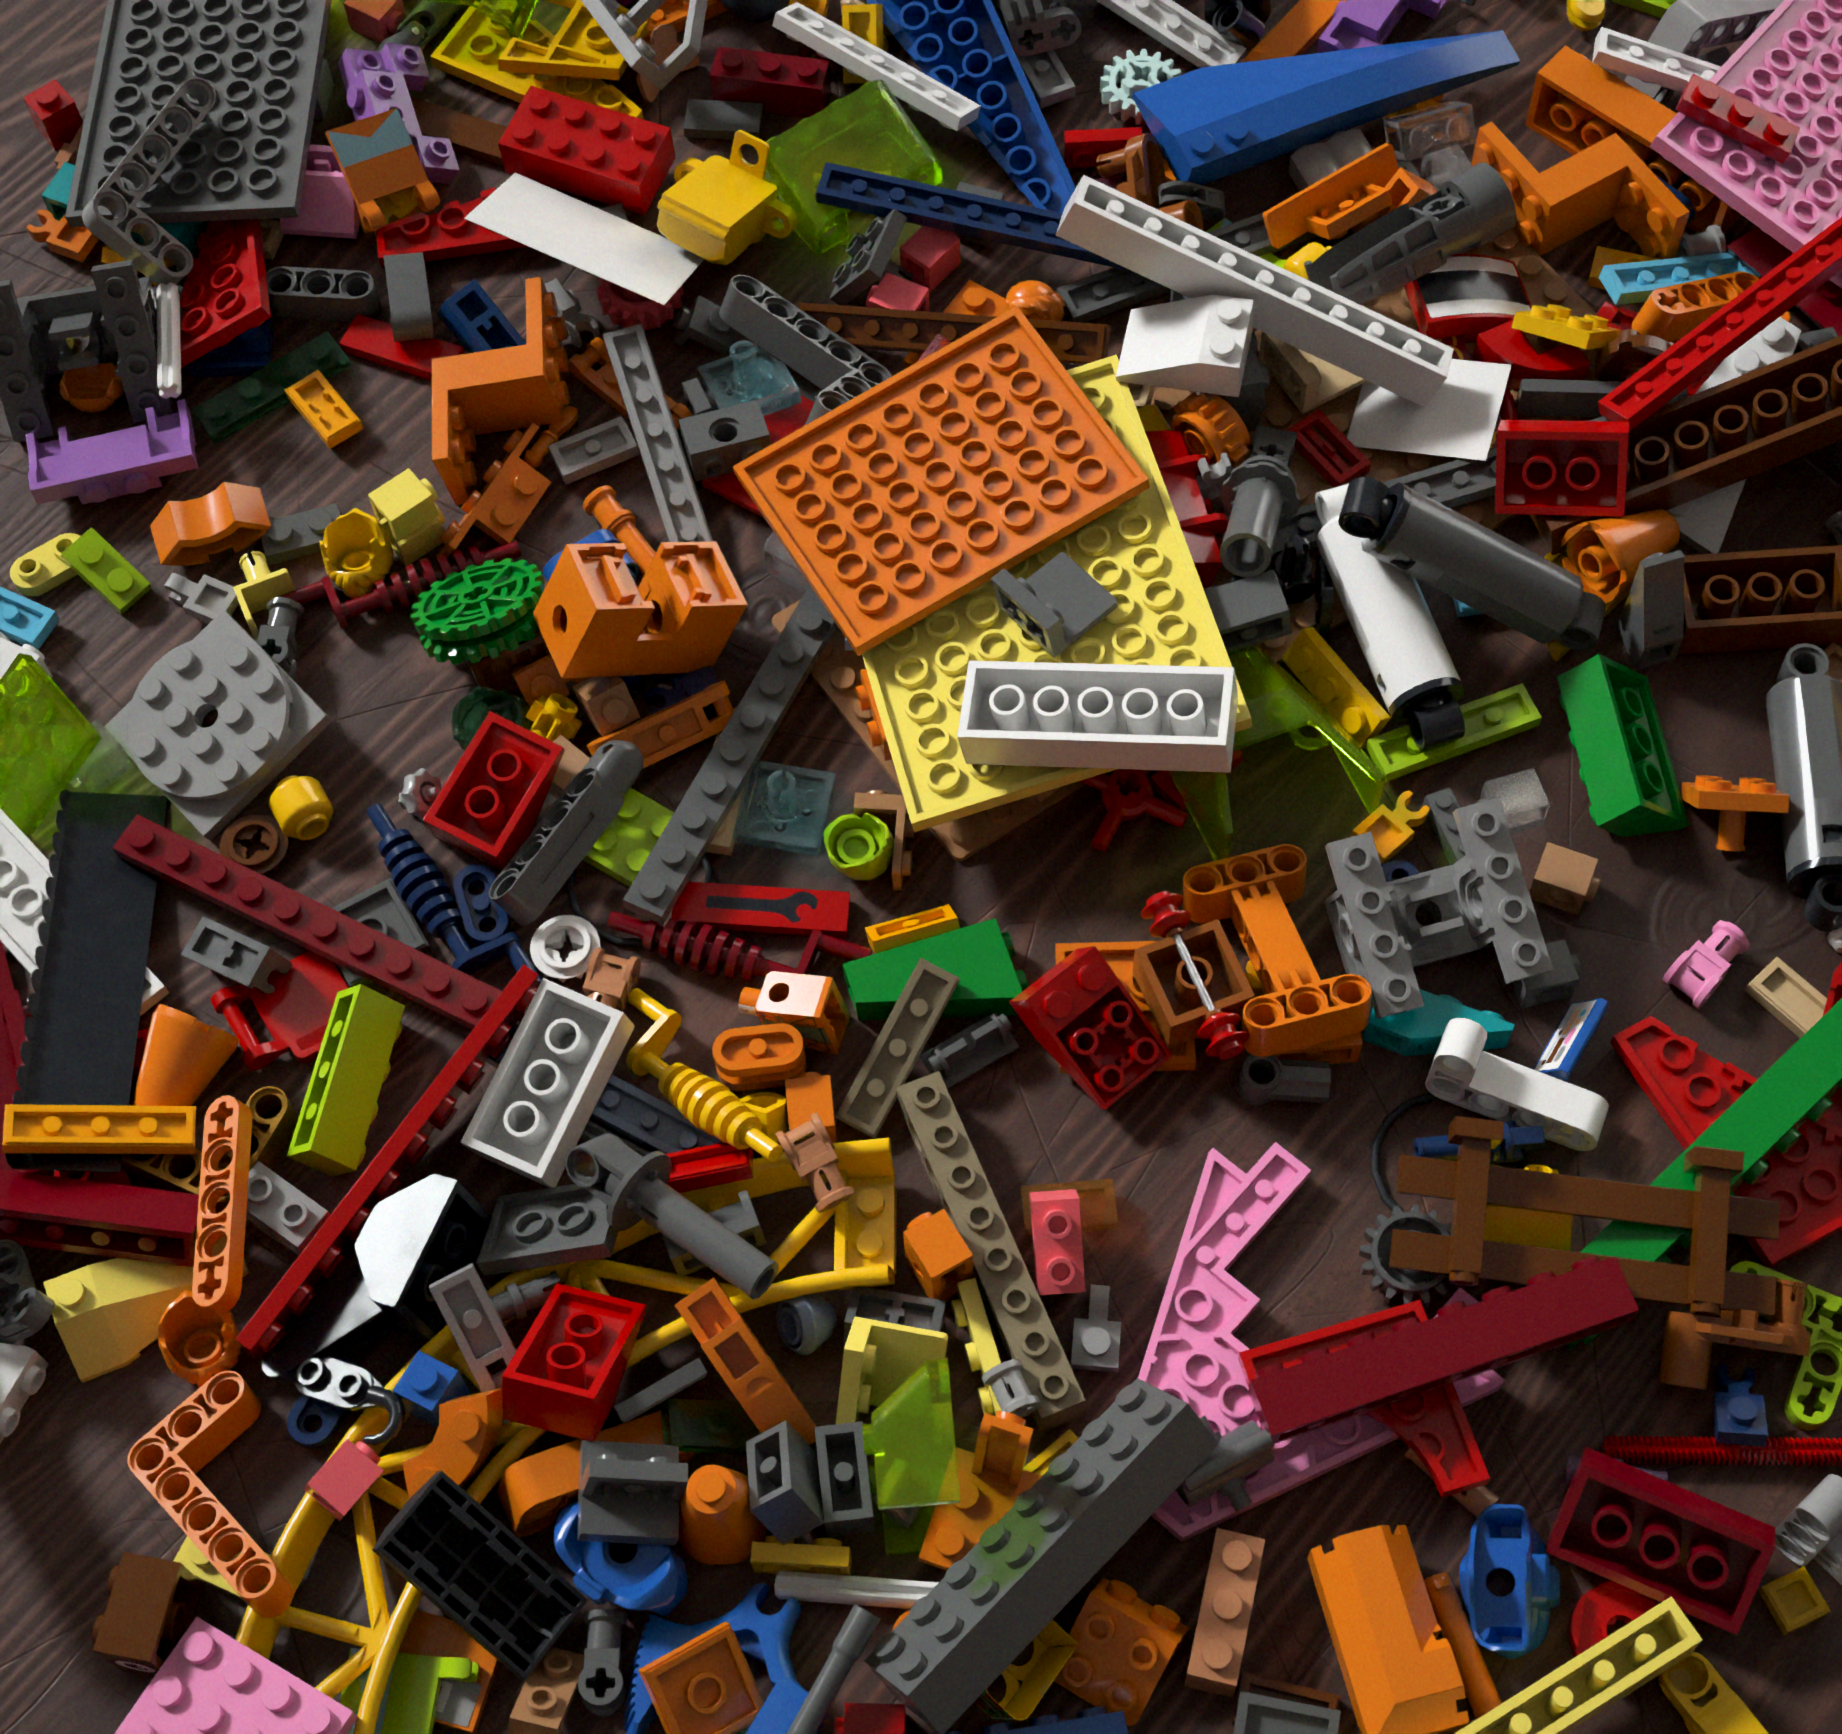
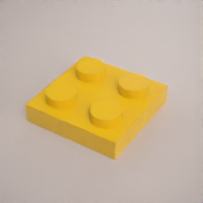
M1548 304L1547 307L1532 305L1531 311L1515 312L1511 327L1583 349L1602 348L1610 341L1615 340L1616 335L1621 331L1608 327V319L1587 314L1584 318L1570 316L1571 309L1553 304Z

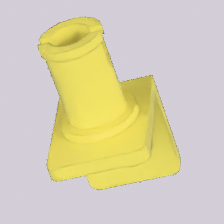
M251 551L255 565L252 566L247 553L239 561L247 582L233 588L246 622L256 641L259 632L252 614L266 609L268 601L276 596L295 590V587L286 568L271 573L265 555L260 551Z

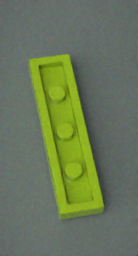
M1521 683L1459 706L1465 724L1463 738L1421 750L1416 746L1411 736L1409 725L1367 739L1366 749L1383 782H1387L1540 725L1542 717L1525 686Z

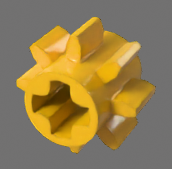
M552 693L548 698L541 695L539 700L533 702L526 714V718L534 721L530 731L552 742L560 735L568 741L573 739L582 725L580 720L574 718L578 711L577 705L568 697L558 693Z

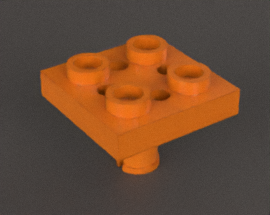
M1696 775L1695 783L1682 782L1681 798L1683 801L1698 809L1720 810L1716 849L1745 851L1744 838L1747 812L1788 813L1790 795L1776 790L1777 784L1768 783L1766 779L1742 777L1739 780V785H1732L1731 781L1722 780L1723 777Z

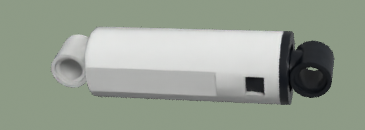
M1349 483L1317 492L1315 495V507L1322 526L1318 533L1317 545L1392 721L1397 724H1408L1411 736L1416 746L1421 750L1463 738L1465 724L1457 702L1464 695V687L1416 578L1364 552L1361 545L1362 538L1352 536L1341 529L1338 519Z

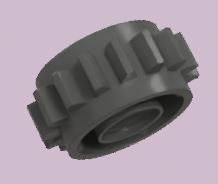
M1413 1204L1410 1212H1402L1399 1206H1394L1390 1218L1387 1219L1381 1213L1376 1216L1375 1223L1378 1230L1366 1228L1363 1237L1371 1244L1360 1245L1358 1255L1368 1259L1367 1262L1362 1264L1360 1272L1361 1275L1372 1276L1373 1280L1370 1283L1369 1289L1372 1292L1381 1289L1385 1293V1303L1389 1304L1394 1298L1401 1300L1402 1305L1421 1300L1423 1308H1426L1430 1303V1296L1433 1294L1440 1300L1445 1298L1447 1291L1443 1285L1444 1283L1455 1286V1284L1449 1282V1275L1389 1268L1393 1229L1450 1236L1448 1233L1451 1230L1452 1224L1450 1222L1444 1224L1436 1220L1437 1211L1432 1210L1427 1215L1420 1213L1419 1206Z

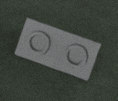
M993 1012L920 1055V1059L931 1074L937 1071L940 1072L946 1088L949 1090L1019 1048V1045L1009 1032L1012 1026L1008 1018L1004 1014L998 1016L996 1012Z

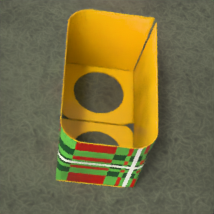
M1053 1619L1032 1640L1034 1651L1030 1661L1022 1666L1010 1664L1001 1673L1006 1682V1694L1003 1700L997 1703L989 1695L987 1689L975 1700V1703L996 1722L1028 1718L1076 1649V1647H1051L1064 1644H1078ZM1018 1680H1021L1023 1682L1020 1688Z

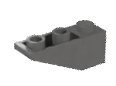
M1681 550L1668 554L1654 553L1639 563L1616 628L1636 670L1675 660L1684 639V555Z

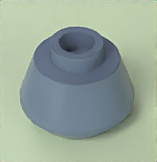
M808 1294L781 1301L776 1312L780 1337L790 1350L804 1356L811 1354L826 1342L833 1333V1328L836 1326V1313L833 1306L828 1301H825L823 1297L816 1294Z

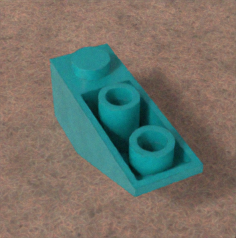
M1419 988L1424 1006L1381 1019H1377L1373 1007L1363 1036L1364 1041L1403 1056L1436 1054L1443 1033L1451 1019L1466 1018L1484 1027L1487 1032V1040L1483 1050L1506 1048L1515 1024L1507 1022L1498 1013L1492 1011L1480 1012L1464 1006L1458 999L1452 996H1437Z

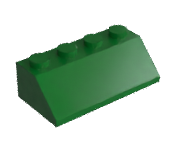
M1597 654L1557 677L1561 691L1559 700L1562 708L1567 713L1571 728L1569 738L1577 750L1581 765L1579 775L1583 784L1587 787L1591 802L1589 812L1597 827L1618 836L1626 837L1678 830L1689 826L1647 677L1601 654Z

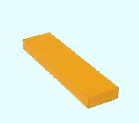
M5 1104L2 1149L3 1153L195 1154L196 1106Z

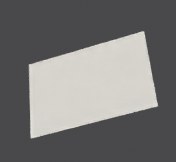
M514 173L464 218L662 305L667 303L704 260L673 244L661 235L518 173Z

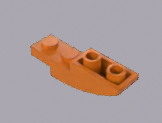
M715 1277L674 1305L701 1344L700 1346L761 1433L787 1420L809 1445L816 1441L814 1428L817 1427Z

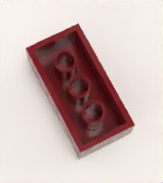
M1586 1447L1551 1529L1546 1552L1657 1601L1663 1602L1672 1596L1682 1612L1738 1635L1775 1550L1776 1536L1775 1527Z

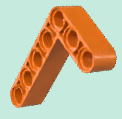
M227 1370L219 1372L210 1378L138 1440L128 1454V1466L247 1605L260 1617L273 1618L285 1612L292 1602L293 1587L290 1581L195 1475L258 1419L261 1412V1402L244 1378L235 1371ZM212 1522H214L209 1528L206 1529V1527H207L209 1524H211ZM239 1552H241L240 1555H239L237 1558H235L234 1560H232V1558H233L236 1554H238ZM269 1582L264 1590L258 1592L263 1585Z

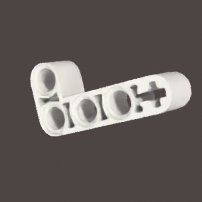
M1455 1018L1448 1022L1425 1081V1087L1433 1096L1497 1121H1516L1517 1127L1542 1126L1545 1139L1574 1150L1590 1151L1597 1146L1609 1107L1607 1101L1602 1096L1483 1051L1487 1040V1032L1484 1027L1473 1020Z

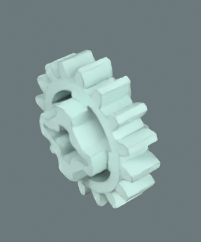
M1142 49L1139 56H1134L1133 52L1128 50L1126 51V59L1123 60L1118 56H1114L1113 66H1104V74L1100 77L1102 104H1109V113L1111 115L1120 111L1121 121L1125 122L1131 116L1135 117L1136 124L1140 125L1143 116L1132 98L1133 93L1180 76L1181 70L1173 69L1174 61L1172 59L1162 62L1161 52H1156L1153 57L1147 56L1146 49ZM1120 82L1121 88L1118 89L1117 84Z

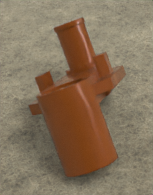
M1146 133L1132 137L1127 141L1125 148L1107 154H1100L1097 157L1096 163H1106L1097 166V170L1103 179H1109L1127 172V182L1117 185V191L1203 231L1202 214L1193 200H1186L1158 208V186L1166 183L1161 147L1154 135Z
M1776 1279L1775 1315L1772 1322L1767 1321V1325L1757 1324L1758 1311L1734 1308V1312L1721 1310L1720 1318L1667 1311L1659 1383L1707 1390L1712 1342L1809 1356L1811 1332H1806L1807 1327L1802 1326L1805 1292L1808 1283Z

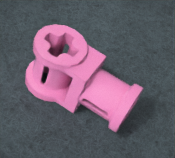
M1719 920L1713 926V934L1703 944L1698 940L1689 951H1684L1662 978V982L1665 985L1673 984L1693 1000L1692 1005L1697 1009L1701 1008L1719 987L1731 966L1729 962L1737 954H1743L1749 948L1750 942L1746 938L1745 933L1731 922Z

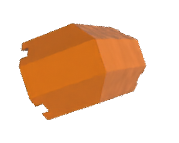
M1379 1525L1341 1535L1332 1539L1334 1550L1326 1554L1323 1552L1322 1545L1311 1549L1307 1560L1360 1734H1450L1466 1727L1469 1723L1468 1710L1458 1713L1456 1700L1466 1698L1464 1685L1447 1638L1436 1640L1441 1632V1628L1437 1623L1406 1525H1397L1393 1535L1389 1525Z

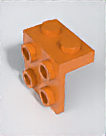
M1103 1578L1088 1595L1069 1633V1636L1078 1644L1063 1645V1647H1076V1649L1058 1673L1054 1682L1095 1707H1106L1107 1713L1123 1711L1126 1725L1132 1726L1140 1719L1171 1657L1182 1644L1189 1627L1181 1623L1180 1617L1171 1609L1161 1605L1152 1606L1136 1597L1137 1592L1128 1584L1119 1580L1109 1581Z

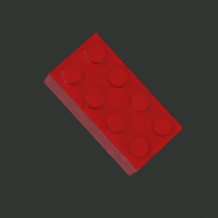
M530 86L498 142L506 173L511 175L518 173L543 185L611 206L622 203L624 210L644 216L676 158L670 127L534 86Z

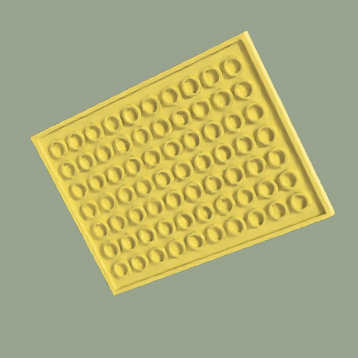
M1117 355L1066 371L1149 478L1150 488L1007 571L1016 579L1022 577L1026 580L1056 555L1064 552L1117 599L1118 607L1058 656L1053 658L999 608L992 581L989 580L862 654L914 832L1116 770L1106 768L966 764L957 734L969 661L1232 667L1128 384L1116 381L1119 364ZM1236 678L1238 705L1235 732L1251 728L1253 725L1251 715Z

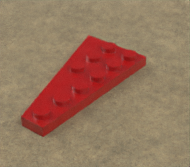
M260 219L208 221L206 231L199 233L196 245L201 249L199 257L193 259V267L187 274L180 299V307L183 309L180 321L181 368L213 349L227 345L236 336L250 328L260 326L266 319L271 317Z

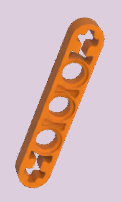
M230 1095L217 1098L209 1106L204 1119L192 1297L195 1303L215 1314H223L230 1311L239 1300L242 1290L253 1117L252 1111L247 1105ZM233 1150L232 1161L225 1169L219 1171L220 1159L226 1152ZM226 1193H230V1201L227 1207L222 1212L216 1213L215 1208L219 1198ZM223 1236H227L225 1249L218 1256L213 1257L212 1251L216 1241Z

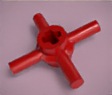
M1118 769L1109 776L1103 773L1080 781L1101 791L1102 803L1108 810L1091 841V845L1100 851H1106L1122 820H1133L1146 812L1183 829L1189 813L1153 797L1152 785L1146 778L1150 770Z

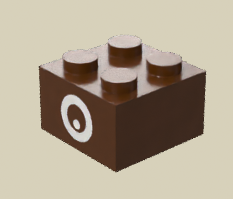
M124 1552L120 1565L114 1566L109 1576L107 1591L110 1597L105 1613L98 1616L93 1627L92 1643L95 1644L93 1651L119 1671L154 1678L194 1621L205 1585L180 1562Z

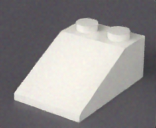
M1207 295L1131 309L1116 373V381L1239 397L1253 332L1254 300Z

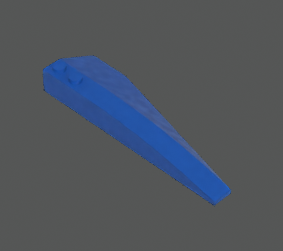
M866 0L867 4H883V24L924 74L981 105L978 118L967 126L1032 206L1063 213L1076 187L992 1Z
M1500 30L1202 67L1134 92L1132 98L1152 135L1158 140L1162 154L1176 180L1205 185L1297 150L1306 144H1313L1331 137L1339 131H1347L1518 66L1520 59L1504 31Z

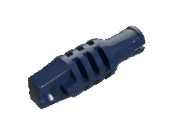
M1504 1121L1503 1141L1495 1149H1491L1490 1164L1522 1161V1153L1540 1151L1543 1145H1545L1543 1127H1517L1516 1121ZM1448 1135L1415 1138L1413 1142L1414 1156L1457 1161L1458 1145L1448 1144Z

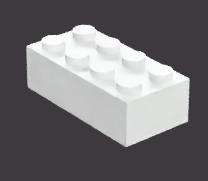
M543 978L460 1143L482 1158L549 1188L556 1187L566 1167L567 1153L576 1147L635 1027L624 1012Z

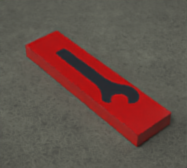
M688 881L672 909V918L681 919V927L687 921L698 922L699 928H702L704 924L714 926L716 930L811 936L812 931L816 929L823 931V934L831 937L847 938L850 892Z

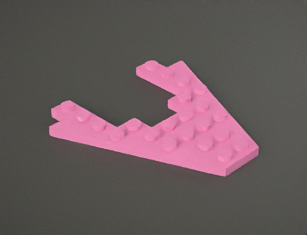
M1277 1142L1268 1149L1247 1174L1214 1148L1208 1152L1138 1376L1139 1379L1187 1402L1199 1418L1206 1416L1214 1433L1219 1431L1222 1436L1250 1420H1253L1262 1430L1238 1360L1239 1352L1249 1350V1348L1233 1336L1259 1306L1260 1299L1226 1271L1307 1181L1311 1174L1310 1168ZM1460 1287L1444 1306L1463 1301L1467 1307L1479 1302ZM1489 1370L1454 1382L1453 1384L1462 1407H1465L1497 1392L1505 1380L1493 1370ZM1364 1413L1274 1444V1447L1271 1448L1274 1462L1245 1477L1247 1484L1244 1485V1488L1252 1504L1238 1512H1235L1227 1495L1222 1497L1220 1492L1189 1508L1175 1490L1151 1516L1183 1542L1400 1437L1385 1425Z

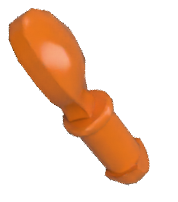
M564 406V421L548 424L549 429L542 431L541 437L531 449L526 450L524 462L532 468H536L543 463L544 457L549 452L548 446L558 442L559 437L575 424L578 419L577 408Z

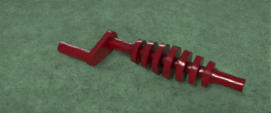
M514 541L486 552H479L476 546L468 548L470 557L464 559L460 550L452 551L454 563L450 565L444 553L435 555L439 567L436 570H433L428 557L419 560L423 571L422 575L417 576L414 566L410 564L404 567L408 580L401 581L396 571L389 575L392 582L391 586L386 587L383 580L380 579L375 582L376 589L372 593L341 604L329 576L321 578L319 582L276 597L289 598L304 605L327 596L339 627L343 630L349 627L346 619L376 608H384L386 614L395 612L392 603L399 601L402 610L410 609L408 597L414 595L416 601L420 602L418 596L426 590H431L430 585L434 582L447 579L446 575L449 573L462 572L466 566L472 564L475 566L483 565L487 560L494 559V562L497 563L505 558H512L513 560L522 555L517 542Z
M612 911L607 921L608 928L641 938L643 948L651 952L659 944L658 954L666 959H669L675 950L674 962L685 966L690 959V969L692 971L701 973L708 960L707 974L718 976L725 964L724 976L726 978L735 979L741 969L743 970L742 980L753 982L755 977L759 975L766 977L771 971L810 975L818 951L849 961L872 955V949L825 935L823 931L814 929L797 968H793L765 959L763 949L756 945H752L749 952L746 953L747 941L738 937L730 948L731 934L721 930L715 939V927L704 924L698 934V922L687 921L681 930V919L670 918L665 927H663L664 924L662 925L653 920L644 921Z

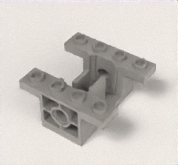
M1499 797L1457 808L1453 811L1466 854L1453 865L1386 882L1371 832L1330 842L1325 846L1338 889L1324 901L1346 974L1359 975L1365 978L1371 986V1001L1377 1019L1424 1006L1413 968L1495 947L1506 984L1553 971ZM1417 908H1425L1432 914L1434 920L1432 925L1422 926L1417 922L1415 916Z

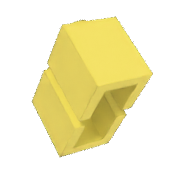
M408 468L368 494L373 512L386 530L393 552L405 566L410 565L443 543L439 539L444 533L442 524L445 522V518L434 502L438 499V495L426 478L419 480Z

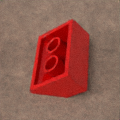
M1501 420L1497 430L1495 514L1624 517L1630 422Z

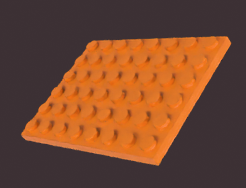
M1018 306L733 466L736 477L858 656L988 582L1003 568L1009 570L1150 488L1149 478Z

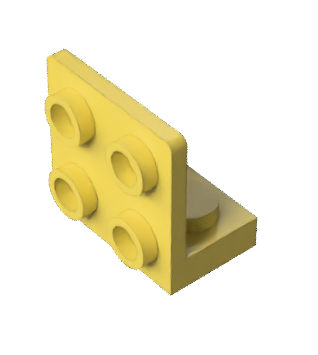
M854 1317L844 1347L836 1424L857 1422L859 1413L868 1414L870 1405L936 1416L940 1403L948 1335L944 1332Z

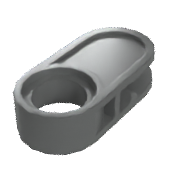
M1182 180L1169 181L1158 186V208L1186 200H1193L1201 211L1203 221L1217 220L1226 214L1225 194L1223 191Z

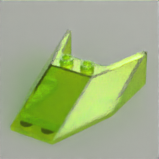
M1258 644L1228 653L1253 725L1251 728L1235 732L1233 751L1286 732L1293 743L1302 749L1317 750L1331 745L1369 814L1373 813L1378 808L1386 776L1326 708ZM1313 726L1322 734L1317 738H1307L1299 732L1298 728ZM1169 771L1214 860L1229 858L1233 826L1226 772Z

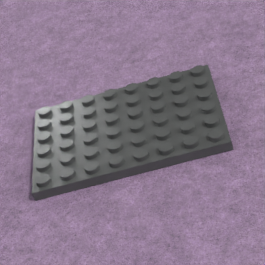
M108 0L65 215L70 227H86L82 220V212L85 206L172 95L185 81L193 77L203 78L213 86L216 93V101L136 207L156 223L299 217L331 0ZM186 94L191 104L200 107L198 100L194 96ZM165 122L169 132L178 135L177 128L170 122ZM143 149V154L147 160L156 163L153 153ZM120 177L121 183L126 189L135 191L130 180ZM98 206L99 213L104 218L113 219L111 212L107 208Z

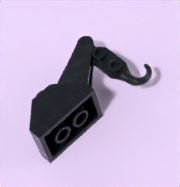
M432 1174L376 1203L368 1219L362 1224L358 1239L354 1245L359 1263L284 1338L266 1352L262 1360L263 1372L279 1385H289L295 1382L296 1388L304 1396L347 1411L376 1407L387 1410L389 1422L386 1428L375 1435H365L363 1442L376 1446L393 1439L401 1430L405 1420V1406L401 1398L391 1390L385 1389L366 1369L337 1359L399 1327L413 1338L425 1342L430 1341L442 1329L446 1320L429 1289V1285L474 1263L483 1245L492 1216L458 1180L438 1174Z

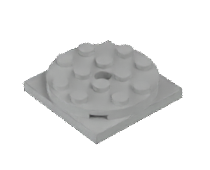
M223 609L193 640L172 649L160 658L140 681L132 700L103 729L136 763L143 775L166 795L205 838L212 841L333 720L246 630ZM217 709L218 718L216 722L210 727L203 728L202 722L204 717L210 711Z

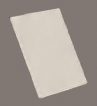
M1451 359L1447 379L1424 407L1367 381L1362 385L1347 438L1355 447L1486 461L1512 365Z

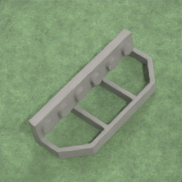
M581 0L630 67L660 90L700 51L707 0H690L683 43L659 67L653 60L656 56L655 51L642 38L637 39L634 34L666 0H640L626 15L623 13L619 15L616 10L619 4L616 0Z

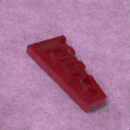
M1756 227L1727 246L1728 253L1752 269V273L1759 279L1793 254L1759 227ZM1827 280L1795 306L1806 314L1819 329L1834 327L1839 337L1842 335V289L1835 283Z

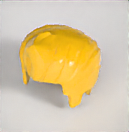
M357 508L331 522L324 530L323 540L319 541L327 575L351 599L371 593L375 588V582L380 579L384 580L386 574H389L390 566L393 564V548L386 530L378 519Z

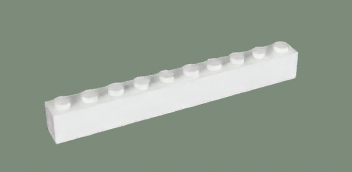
M1082 176L1064 208L1056 236L1189 298L1220 295L1254 300L1253 328L1424 407L1448 377L1453 348L1088 176Z

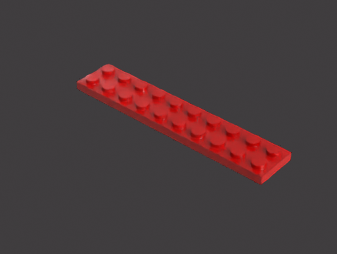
M525 964L521 966L235 1340L242 1350L258 1360L264 1352L266 1353L287 1335V1332L283 1329L291 1316L294 1314L300 1318L309 1308L316 1297V1294L313 1293V1288L322 1276L329 1280L338 1270L345 1259L342 1255L344 1247L351 1238L357 1241L359 1230L368 1219L374 1205L398 1191L402 1184L398 1180L400 1174L407 1165L414 1168L421 1161L430 1147L427 1141L434 1129L437 1128L443 1131L458 1110L454 1106L463 1091L470 1095L479 1085L485 1075L482 1069L488 1057L491 1055L498 1059L512 1040V1037L509 1035L513 1029L512 1026L518 1020L522 1021L537 991L538 974Z

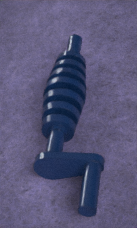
M377 803L369 807L366 813L382 837L378 844V849L381 856L385 858L384 863L387 870L391 872V879L397 887L399 896L402 900L406 901V905L416 914L419 921L427 926V930L434 938L444 937L457 958L453 962L452 967L471 975L506 954L517 972L523 964L538 974L539 987L542 978L522 948L520 939L515 932L507 933L471 949L459 929L463 919L459 909H456L457 904L453 895L450 894V888L447 881L444 880V875L440 868L434 865L432 858L427 853H424L422 846L417 841H414V837L407 829L397 830L382 804Z

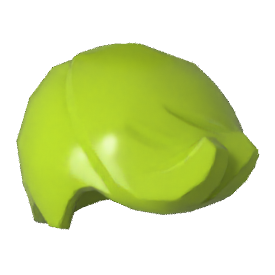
M865 813L862 817L856 814L839 816L823 832L824 843L831 864L848 878L870 881L883 874L893 859L894 838L884 822L869 813Z

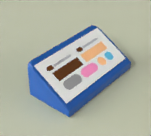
M1599 998L1571 1004L1533 1070L1567 1082L1601 1023L1608 1007V1001Z

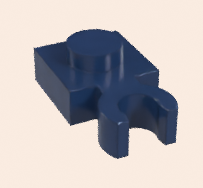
M708 666L672 677L673 689L652 688L645 693L648 705L655 703L664 704L663 707L652 710L651 712L654 714L701 692L706 687L717 683L712 667ZM712 703L703 707L705 714L716 711Z
M1720 1365L1715 1380L1718 1392H1714L1711 1402L1715 1443L1765 1447L1768 1429L1764 1395H1751L1755 1382V1373L1751 1367H1745L1741 1382L1733 1381L1728 1377L1726 1365Z

